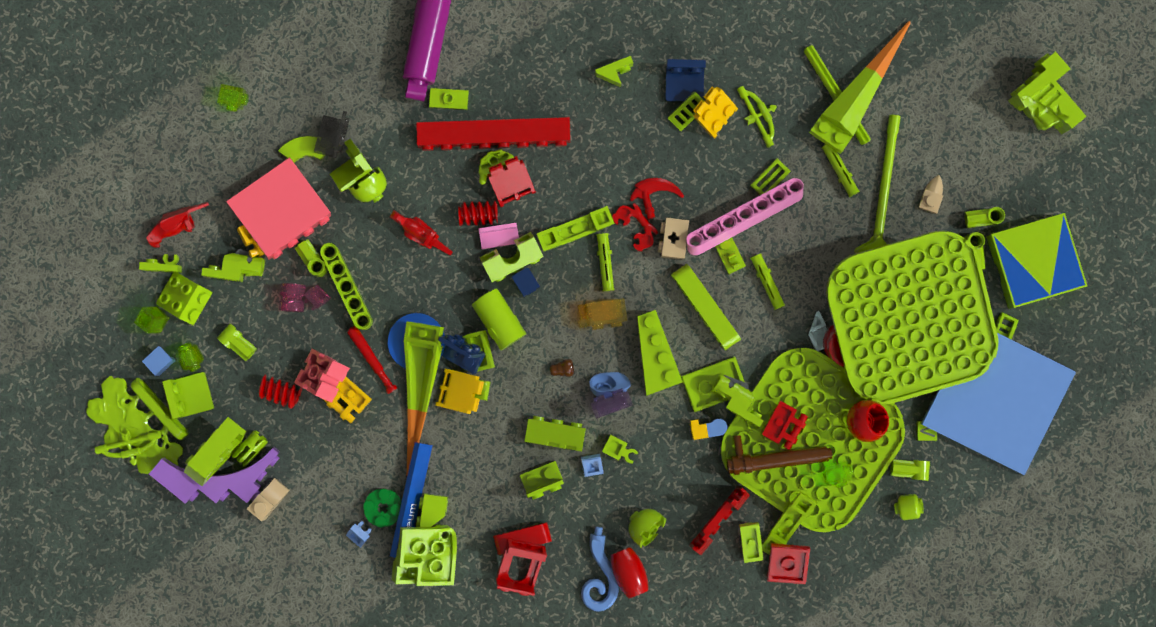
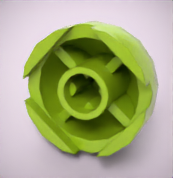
M379 166L373 168L375 170L374 173L370 175L369 172L365 178L359 179L353 184V187L348 189L357 200L361 202L373 200L375 203L383 197L382 193L386 189L387 182Z
M643 509L640 512H634L629 519L631 521L629 524L630 537L640 548H642V545L647 546L658 535L655 534L658 528L665 526L666 518L653 509Z

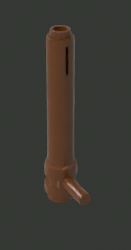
M741 435L733 436L736 456H731V458L727 459L728 474L740 475L741 472L749 474L757 470L828 462L829 459H832V450L824 446L751 456L750 454H743Z

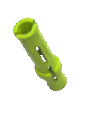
M824 145L822 149L839 178L838 182L842 183L849 197L859 193L860 190H858L852 179V173L848 172L838 152L828 145Z
M608 233L596 234L598 241L597 256H599L603 292L613 291L615 289L610 256L612 250L609 247ZM603 244L605 246L606 261L604 260ZM605 264L607 265L608 281L606 279Z
M762 253L750 258L758 273L756 276L757 278L760 277L774 310L785 306L770 274L772 271L770 268L768 269Z

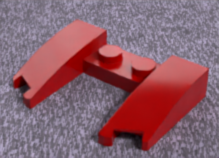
M737 486L689 546L699 555H702L713 542L709 535H714L721 526L718 524L722 519L727 520L733 512L731 510L732 507L737 511L749 498V493L742 487Z

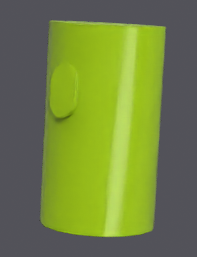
M498 289L484 294L472 304L475 312L488 330L489 335L494 339L501 351L526 335L519 320L513 314Z

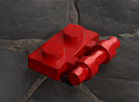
M779 401L761 435L779 444L782 438L786 439L783 447L790 450L793 444H796L798 441L797 436L801 429L805 428L808 416L801 413L799 419L795 418L794 415L797 410ZM791 422L795 426L791 433L788 434L785 431Z

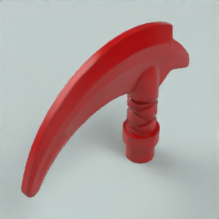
M649 178L635 185L636 189L632 193L630 201H634L636 198L643 199L645 214H647L648 219L655 218V210L652 207L650 194L657 191H669L675 193L680 198H684V195L675 184L668 180Z

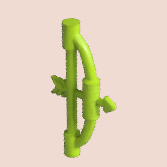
M744 86L738 88L737 91L741 99H744L752 114L744 118L748 121L747 126L756 122L767 148L773 146L774 126L769 112H774L777 106L770 105V108L767 109L765 103L753 92L745 90ZM748 96L756 101L760 113L756 114ZM763 115L768 123L770 134L766 133L758 117Z
M129 430L126 434L121 432L122 442L96 446L95 453H102L111 458L124 459L130 457L131 460L129 462L132 465H136L137 459L134 456L140 455L151 448L155 441L161 438V432L148 433L146 436L131 439ZM145 440L150 441L141 448H131V444ZM126 445L128 447V450L121 451V453L108 452L110 449Z

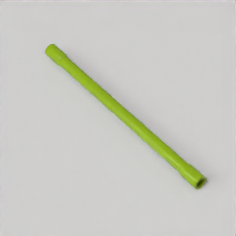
M889 115L886 149L874 235H880L882 239L896 139L901 116Z

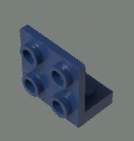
M667 59L665 100L684 102L694 91L704 100L706 60Z
M457 334L439 337L438 341L447 345L442 357L472 374L477 373L486 354L481 351V347L473 343L468 344L465 342L464 337Z

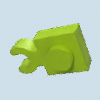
M611 434L602 450L603 453L617 460H620L621 456H623L631 464L634 461L628 458L629 453L638 454L635 449H626L628 443Z

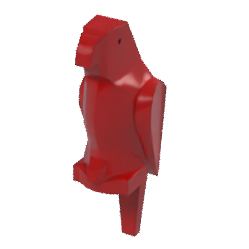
M205 202L191 207L188 206L163 214L162 218L146 236L149 245L158 248L163 238L175 236L183 230L192 232L195 225L189 213L209 206V203Z
M395 210L391 213L390 218L403 227V234L407 238L429 249L435 247L450 256L453 252L438 240L439 236L420 218H406Z

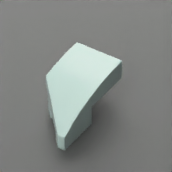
M819 311L815 314L808 334L816 351L824 349L823 338L827 331L826 324Z

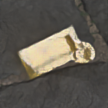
M624 298L577 305L579 329L592 327V330L604 329L603 325L611 324V328L622 326V323L627 321Z

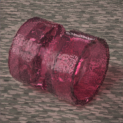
M281 283L280 294L283 298L279 301V310L304 312L305 301L302 300V297L305 296L306 285Z

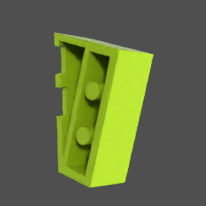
M533 416V419H528L525 442L582 452L586 428H582L580 423L571 422L569 426L563 425L562 420L552 419V422H545L544 417Z
M227 417L219 428L211 434L207 442L201 444L197 450L198 452L186 460L184 473L200 486H203L240 446L246 431Z

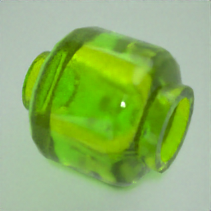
M188 342L177 348L178 351L175 357L182 370L193 372L201 368L200 364L204 361V357L197 344Z

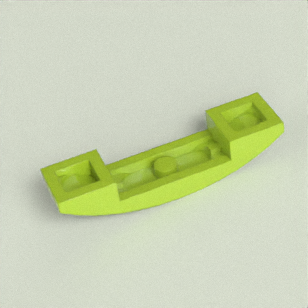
M608 206L565 224L539 232L536 235L544 252L583 238L615 223Z
M800 492L769 532L762 544V551L770 555L771 543L787 544V541L804 518H807L817 505V501Z

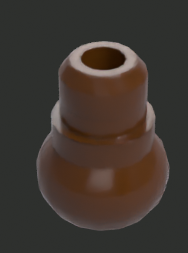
M565 359L558 364L551 365V375L573 376L574 366L572 360Z

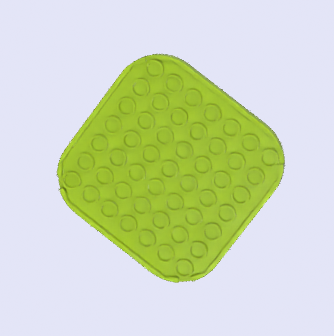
M950 231L929 232L850 255L843 259L832 271L827 283V301L848 381L856 393L864 399L873 400L880 404H891L966 383L983 375L989 369L993 359L996 358L998 334L980 259L974 246L964 237Z
M796 348L788 350L773 360L752 391L755 398L748 412L751 413L754 410L761 414V419L764 422L758 428L736 415L722 438V461L727 470V459L731 458V456H736L733 436L741 435L743 454H750L751 456L824 446L831 448L832 459H829L828 462L757 470L749 474L741 472L740 475H730L737 482L783 513L800 492H803L816 500L817 505L800 525L816 532L839 530L854 519L899 452L905 437L903 416L895 403L881 404L886 409L889 417V427L885 435L873 442H862L854 438L847 427V414L854 404L866 399L861 397L852 388L845 368L836 364L821 352L813 349ZM779 401L797 410L794 415L795 418L799 419L801 413L808 416L805 428L801 429L797 436L798 441L796 444H793L790 450L783 447L786 439L782 438L779 444L761 435ZM790 422L785 432L790 434L795 425Z

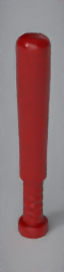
M356 326L349 328L347 331L348 335L374 373L379 376L384 386H386L387 394L395 391L397 386L393 385L390 379H388L383 371L384 368L360 330Z

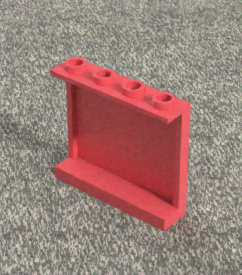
M288 158L226 201L268 260L281 256L283 254L282 250L285 248L294 247L299 242V238L311 235L316 226L319 224L320 226L325 225L330 221L329 217L331 216L329 209L291 158Z

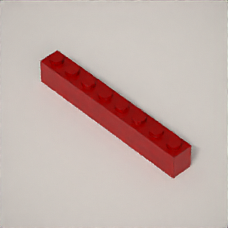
M570 117L417 122V146L422 148V151H433V147H441V150H452V147L469 150L471 146H479V149H490L493 145H498V148H510V145H517L518 148H527L529 144H536V147H547L548 144L555 143V146L562 147L570 143Z

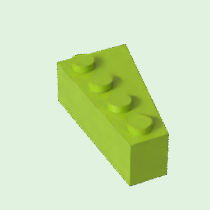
M656 310L638 316V334L645 395L647 396L683 381Z

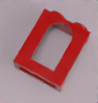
M508 538L496 576L497 588L504 592L512 591L523 596H534V586L541 563L545 562L547 557L546 547ZM513 556L531 559L527 575L522 580H513L508 575Z

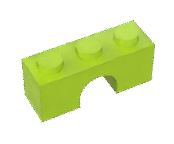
M531 232L514 240L517 252L512 258L506 259L501 257L497 249L479 257L491 282H499L506 275L512 272L517 273L524 266L540 261L543 254Z

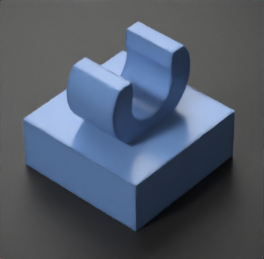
M363 521L358 525L354 524L346 534L360 548L370 537L369 534L372 530L369 528L367 531H363L361 529V526L364 524Z

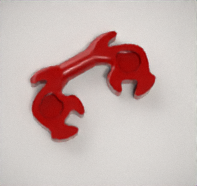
M633 203L635 210L622 205L612 215V219L616 225H618L619 219L623 220V226L630 223V217L638 220L645 233L639 232L634 236V240H639V245L634 244L633 247L637 251L642 252L643 249L653 245L654 240L651 232L657 235L658 231L643 216L638 205Z

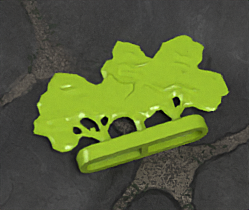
M109 376L101 384L103 398L89 400L88 408L86 409L87 416L95 421L96 424L108 425V430L104 435V443L110 445L122 442L121 432L126 434L128 430L131 439L160 431L161 435H163L162 440H164L162 447L158 446L157 439L151 448L140 455H136V465L139 473L149 474L164 457L178 466L177 460L182 455L183 448L175 442L170 443L167 433L170 431L175 438L183 440L189 434L187 429L178 419H172L170 410L143 380L136 378L131 383V388L136 393V396H131L127 393V384L124 378L114 379L112 376ZM127 399H130L131 401L128 404H126L125 401ZM139 399L150 409L148 413H144L136 408ZM152 415H155L164 425L161 430H153L148 425V419ZM141 441L138 443L131 444V446L141 448L148 444L150 441ZM127 445L119 447L120 449L128 450Z

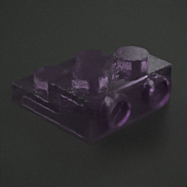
M620 388L612 391L611 396L604 397V395L593 398L594 402L590 404L595 418L597 419L633 406L628 391H623Z

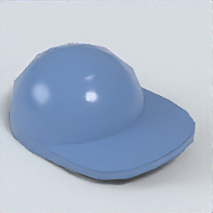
M619 372L599 373L594 375L589 381L591 392L598 398H608L616 392L627 390L631 386L628 377Z

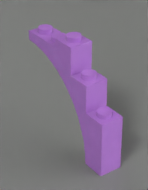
M273 447L261 460L253 465L233 473L213 475L203 486H200L185 474V469L173 464L165 457L158 462L149 475L184 503H187L189 500L193 502L199 495L198 489L215 503L219 500L223 502L230 494L228 489L247 503L250 499L254 501L261 493L258 491L261 486L255 481L258 480L260 482L267 474L265 469L269 465L273 467L279 460L277 455L280 451Z

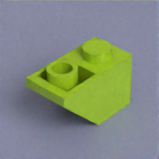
M425 493L424 497H420L419 509H422L421 517H417L416 527H432L445 517L448 496Z

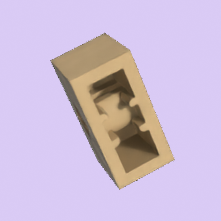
M666 218L665 222H661L660 233L664 235L663 241H659L658 252L661 253L662 258L685 259L689 220ZM672 234H675V238H678L674 244L668 239Z

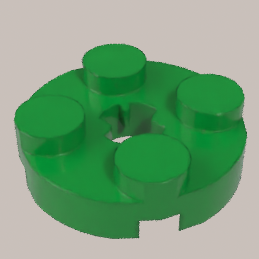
M377 489L371 492L363 505L367 520L377 527L393 525L398 521L402 503L401 498L396 492L389 489ZM380 503L388 504L389 508H386L388 509L386 513L383 511L379 512L378 508L380 507L378 505Z

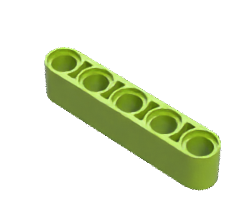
M326 243L321 247L320 253L347 311L358 329L368 330L373 323L372 317L341 252L334 244ZM328 248H334L335 254L332 257L326 256ZM336 265L343 266L341 274L336 275L334 273ZM345 282L351 283V289L348 292L342 290V285ZM353 299H358L360 302L357 309H352L350 306V302ZM366 316L368 323L362 327L358 323L359 318Z
M687 263L671 274L674 281H677L681 291L685 296H688L687 299L696 312H699V316L706 326L710 327L709 330L716 340L721 343V347L725 351L741 340L736 330Z

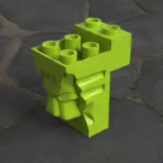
M1055 51L1051 55L1047 53L1034 63L1036 66L1032 70L1034 75L1010 94L1012 98L1008 102L1018 111L1023 110L1025 115L1033 120L1038 130H1047L1053 126L1062 135L1074 128L1086 115L1057 83V80L1071 68Z

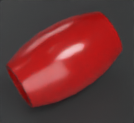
M629 547L612 554L611 567L613 575L626 597L629 599L647 592L648 579L646 571L635 551Z

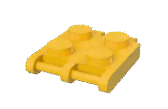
M712 86L704 96L706 101L703 102L701 100L694 108L695 115L693 117L715 139L717 132L722 129L723 125L728 123V118L738 108L721 88H713Z
M444 368L443 372H445L443 383L439 387L441 391L435 406L466 414H471V411L477 412L480 399L475 398V394L481 395L484 382L479 381V376ZM450 373L448 385L446 386L448 375ZM446 390L444 401L442 403L444 391Z

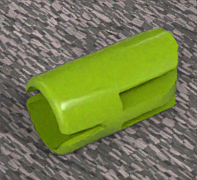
M256 430L231 455L233 458L238 456L237 461L239 463L243 462L245 468L268 443L267 439L263 435L260 437L258 435L259 432Z

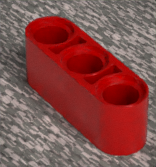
M547 522L493 536L498 555L504 553L508 538L537 545L552 541Z

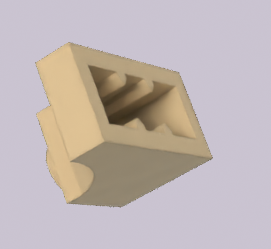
M274 478L254 499L247 510L260 521H264L290 490Z

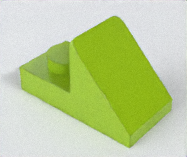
M631 56L596 69L595 75L600 79L621 87V81L617 72L623 74L630 71V67L633 66V60Z

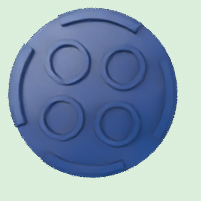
M413 313L403 316L395 322L389 332V352L394 361L405 369L404 335L406 322L441 327L435 319L428 315ZM441 343V346H442L443 348H442V352H441L440 359H441L442 354H443V352H444V350H445V344H443V343Z

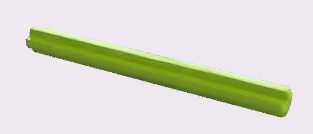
M810 45L804 49V53L835 101L842 92L814 46ZM860 122L855 135L860 144L865 145L871 139Z

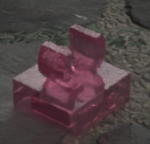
M316 285L305 293L306 299L304 302L308 303L310 301L314 305L312 310H315L326 304L331 297Z

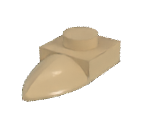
M940 175L933 178L927 184L918 208L934 214L938 213L943 198V184Z

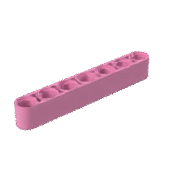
M798 178L790 179L691 232L686 238L688 252L691 255H700L800 201L803 197V182ZM791 189H798L799 191L793 192ZM780 197L782 200L777 201L775 198ZM760 206L766 207L763 210L758 209ZM748 215L749 218L744 219L741 216ZM726 224H731V225H733L732 227H729V228H728V227H725ZM709 233H715V234H716V235L713 236V237L708 236ZM693 242H698V243H700V244H698V245H696V246L691 245V243H693Z

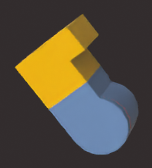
M715 419L711 423L700 425L698 420L690 421L693 440L721 436L727 431V424L722 419Z

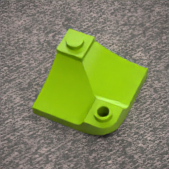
M448 525L400 527L395 561H393L392 581L395 584H415L416 586L454 585L457 554L455 531ZM446 531V536L442 537V533Z

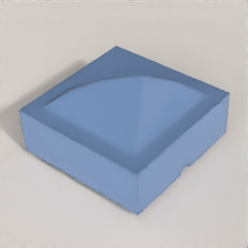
M600 454L581 457L585 477L604 474Z

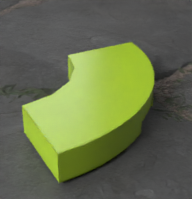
M305 136L289 141L278 151L285 157L291 158L295 163L300 158L306 156L321 160L333 145L318 137Z

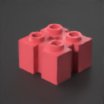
M311 349L305 361L307 365L304 370H300L294 383L315 396L332 403L339 390L337 388L339 381L343 382L350 368L321 352Z

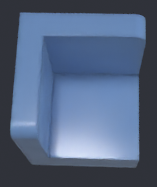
M158 346L142 362L155 376H160L176 360L170 357L162 347Z

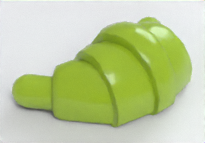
M502 149L488 152L487 155L480 159L479 183L481 185L486 183L490 167L499 163L506 167L504 161L514 156L502 151Z

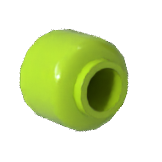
M916 494L901 495L898 498V503H894L895 513L899 514L902 520L919 519L921 514L924 513L922 498H919Z

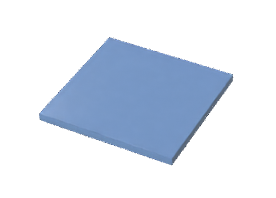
M997 333L998 351L989 369L972 381L938 390L921 424L1025 475L1076 372Z

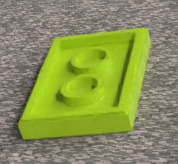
M736 357L681 376L694 412L725 401L717 393L713 392L722 375L745 382Z

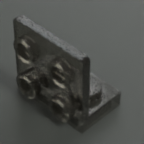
M343 111L341 119L323 115L314 153L337 158L338 152L342 153L345 139L343 135L347 134L350 118L346 117L347 111Z

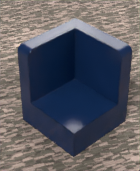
M525 268L512 276L523 297L540 288L529 268Z

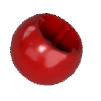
M873 400L857 402L850 408L847 414L846 421L849 432L854 438L862 442L879 440L885 435L889 427V417L886 409L880 403Z

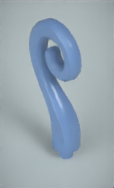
M595 527L594 534H590V550L594 560L607 577L609 582L608 594L602 601H595L590 597L589 592L593 587L598 589L600 595L606 592L605 584L599 579H591L585 582L581 590V598L585 606L598 612L610 608L616 601L619 593V586L613 575L611 563L605 554V535H602V527Z

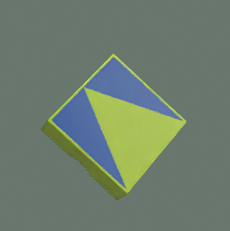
M1065 213L986 236L994 263L1000 274L1001 286L1008 309L1087 287Z

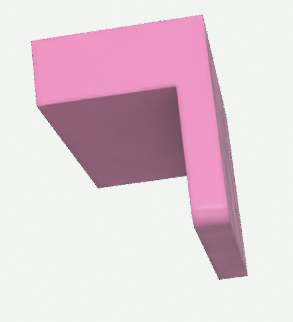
M517 223L478 229L482 250L515 245L514 240L519 238Z

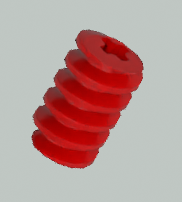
M473 201L470 202L469 207L463 202L462 206L458 208L459 226L463 225L464 220L467 226H470L472 220L475 226L478 225L479 220H481L482 225H485L487 220L490 225H493L494 220L498 224L496 201H493L492 206L486 201L484 207L481 201H478L477 207L474 206Z
M265 374L259 387V398L263 399L266 396L267 401H271L274 398L275 404L281 401V405L286 406L288 403L289 409H292L301 396L302 387L296 391V385L293 384L291 388H288V382L281 386V379L275 384L274 377L267 381V375Z

